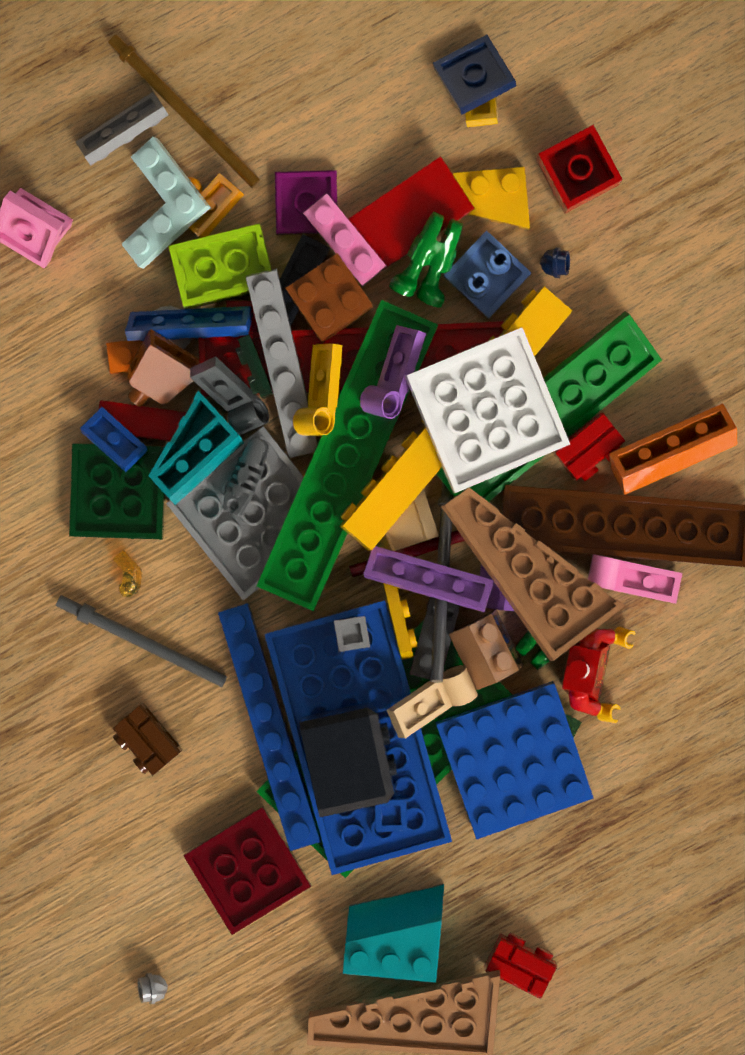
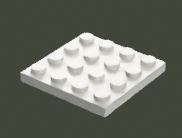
M522 327L405 376L453 493H457L570 445Z

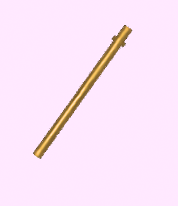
M117 34L108 41L120 55L119 59L123 63L127 62L251 188L260 181L250 168L135 53L136 49L132 45L128 46Z

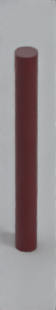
M458 530L451 533V545L465 541ZM439 536L396 550L395 552L417 557L438 550ZM368 560L349 566L353 578L364 574Z

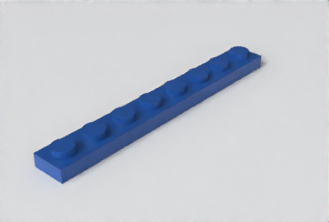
M246 603L218 612L289 849L293 851L321 842L250 606Z

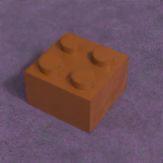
M338 253L286 287L288 295L321 343L373 309V304Z

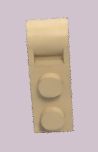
M459 665L443 672L442 683L427 682L387 709V713L397 736L406 739L452 706H462L473 701L478 696V693L467 667Z

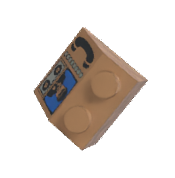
M497 609L449 634L463 665L467 667L476 690L503 680L519 671L524 665Z

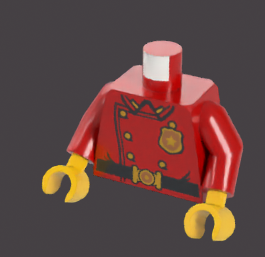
M620 626L615 630L596 628L570 648L562 689L569 695V704L574 710L597 716L600 721L618 722V720L612 718V710H620V706L617 704L600 703L599 700L611 644L614 643L628 649L632 648L633 644L626 641L630 634H635V631Z

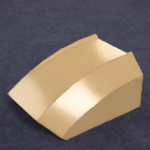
M424 489L378 542L377 547L396 551L439 536Z

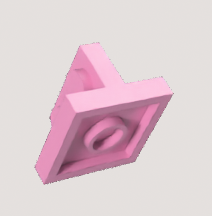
M22 188L16 194L9 191L4 197L0 208V242L42 268H45L51 261L56 245L71 228L73 219Z

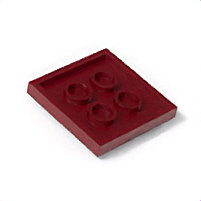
M264 806L183 855L231 935L311 887L310 881Z

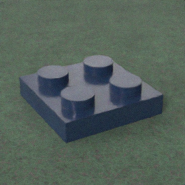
M487 34L432 63L435 72L461 115L517 86L513 75Z

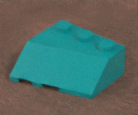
M444 884L419 891L406 892V894L350 905L343 974L436 983Z

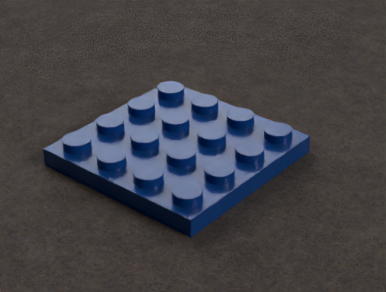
M553 681L436 722L476 840L594 799Z

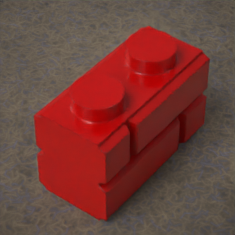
M601 412L568 439L570 445L552 453L575 481L580 477L586 481L599 471L596 465L606 458L610 462L609 454L621 449L620 445L625 442V439L605 414Z
M509 933L508 937L500 934L485 962V971L500 970V979L541 999L557 969L556 961L552 960L554 955L541 947H537L534 951L524 946L526 940L513 933Z

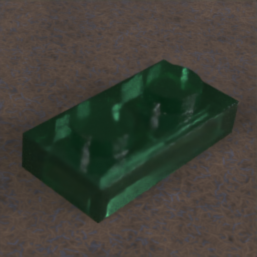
M249 334L239 338L240 347L235 349L242 366L248 364L252 376L247 377L253 395L259 393L262 399L274 395L252 337Z

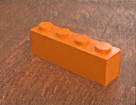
M722 403L610 453L611 470L624 495L736 446L737 427Z

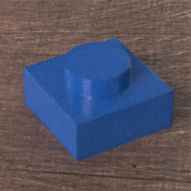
M406 798L390 799L388 803L375 805L376 832L407 831Z

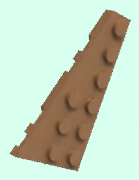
M471 488L465 489L442 506V509L550 661H554L625 607L619 600H615L605 593L603 588L595 582L592 583L581 575L578 569L541 541H537L527 534L520 525L514 524L503 516L496 507Z
M500 970L309 1011L307 1045L437 1055H493Z

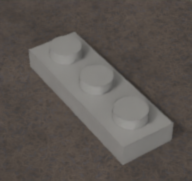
M152 92L76 141V144L91 166L95 162L105 159L109 153L123 144L131 142L137 135L149 127L157 125L163 118L168 116V113L155 93Z

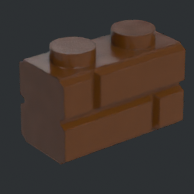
M144 703L139 705L112 728L116 732L113 736L114 740L123 750L129 748L136 756L133 762L144 774L149 771L153 776L183 750Z

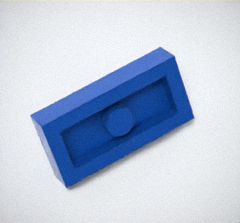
M103 407L80 428L81 433L125 472L148 451L147 447Z

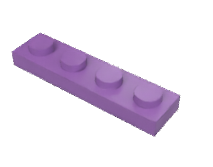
M377 546L371 551L364 571V578L481 612H485L494 583L492 579Z

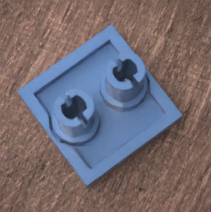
M486 230L452 266L451 270L444 275V278L489 319L531 275V272Z

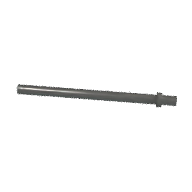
M442 482L441 497L438 498V506L441 508L437 564L450 567L452 521L442 509V506L453 499L454 496ZM435 598L430 681L442 683L448 602Z

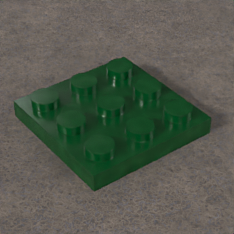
M72 444L69 537L163 540L165 494L148 475L165 447L146 446L148 451L125 472L95 444Z

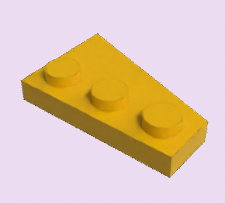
M525 167L453 173L475 207V210L468 214L469 216H477L530 230Z

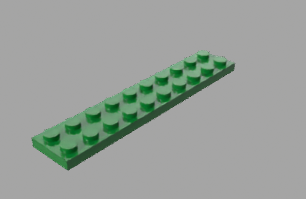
M383 300L380 301L339 395L334 428L328 435H322L256 586L311 611H314L348 534L340 527L344 521L340 516L351 503L357 506L364 497L361 491L371 481L399 417L398 414L395 418L388 419L364 412L360 405L361 394L366 387L370 385L377 386L396 325L426 333L414 372L420 369L438 327V324ZM409 387L408 393H407L406 396H405L403 405H404V403H405V401H406V398H407V396H408V394H409V392H410V387Z

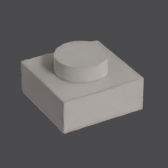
M365 616L334 620L339 652L370 647Z

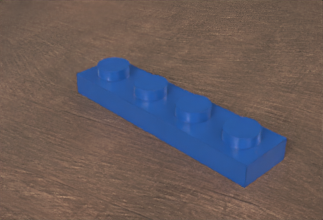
M251 306L130 312L125 334L127 341H144L150 329L171 340L249 335L253 313Z

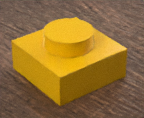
M496 97L465 113L467 127L498 124Z

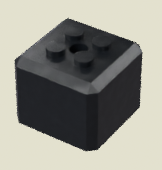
M367 702L302 716L299 722L319 817L388 803L394 794L392 776L397 775L394 754L387 755L385 745L391 744L387 722L380 723L378 709Z

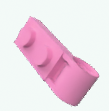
M593 554L588 580L592 583L595 582L604 589L676 604L682 573Z

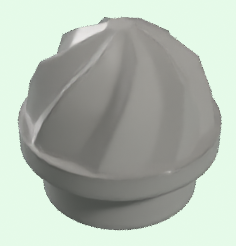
M146 973L145 977L138 978V993L141 1003L149 1002L151 1005L164 999L168 989L165 979L160 975H153L151 973Z

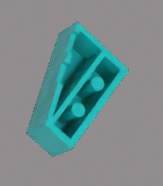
M199 391L195 394L194 401L186 415L181 418L178 424L179 427L171 441L166 444L148 475L174 505L181 501L244 444L240 435Z

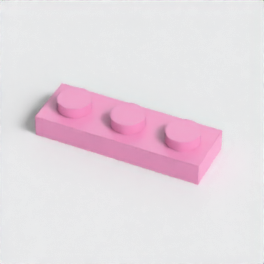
M328 194L324 195L303 213L333 251L339 254L362 286L387 267Z

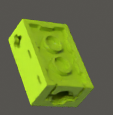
M260 223L168 246L182 304L185 309H193L250 295L246 275L272 270Z

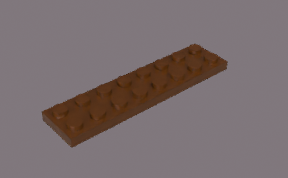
M505 485L502 515L514 524L520 525L527 534L535 540L541 541L553 551L745 567V505Z

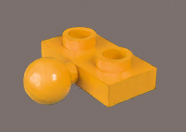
M220 173L204 190L197 178L188 177L211 207L188 228L199 238L208 236L244 196L236 186Z

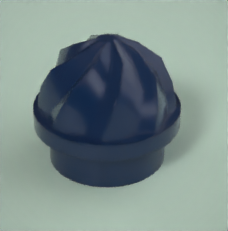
M561 247L547 250L540 260L542 270L554 278L568 275L570 270L569 251L562 250Z

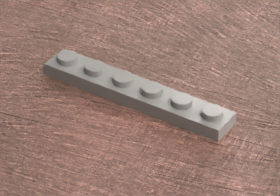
M273 269L246 275L288 456L291 458L314 453L318 446L317 436L299 435L293 426L295 412L300 408L308 407V398L278 271Z

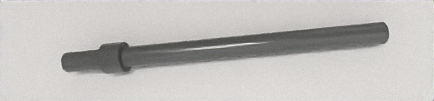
M63 595L59 597L56 603L57 607L77 616L76 620L86 625L91 623L220 687H223L227 676L95 612L96 608L86 603L81 605Z

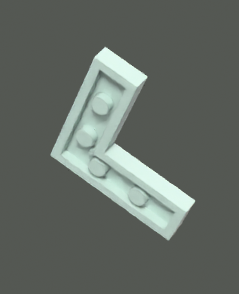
M155 137L148 140L131 158L165 201V204L122 243V246L137 266L143 269L211 208L159 139Z

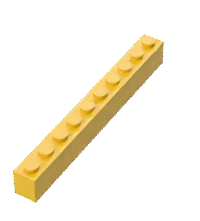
M545 286L537 291L531 289L521 301L524 305L517 315L512 312L501 325L505 330L500 336L522 327L534 356L572 312L567 305ZM492 336L488 341L495 339V337ZM425 425L417 434L412 431L401 444L405 449L397 458L392 455L381 467L384 474L377 482L372 479L361 491L364 497L357 506L351 503L340 516L344 520L340 527L367 550H373L442 467Z

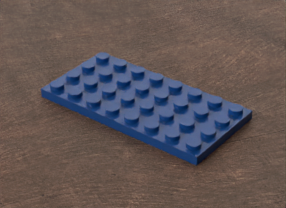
M385 600L265 633L331 875L452 842L421 728L406 739L399 738L387 713V709L410 695L411 692ZM365 616L370 647L339 652L334 620ZM367 702L378 709L380 723L387 722L391 744L385 745L387 755L394 754L397 775L392 776L394 794L391 799L406 798L407 831L376 832L375 806L319 817L299 722L302 716Z

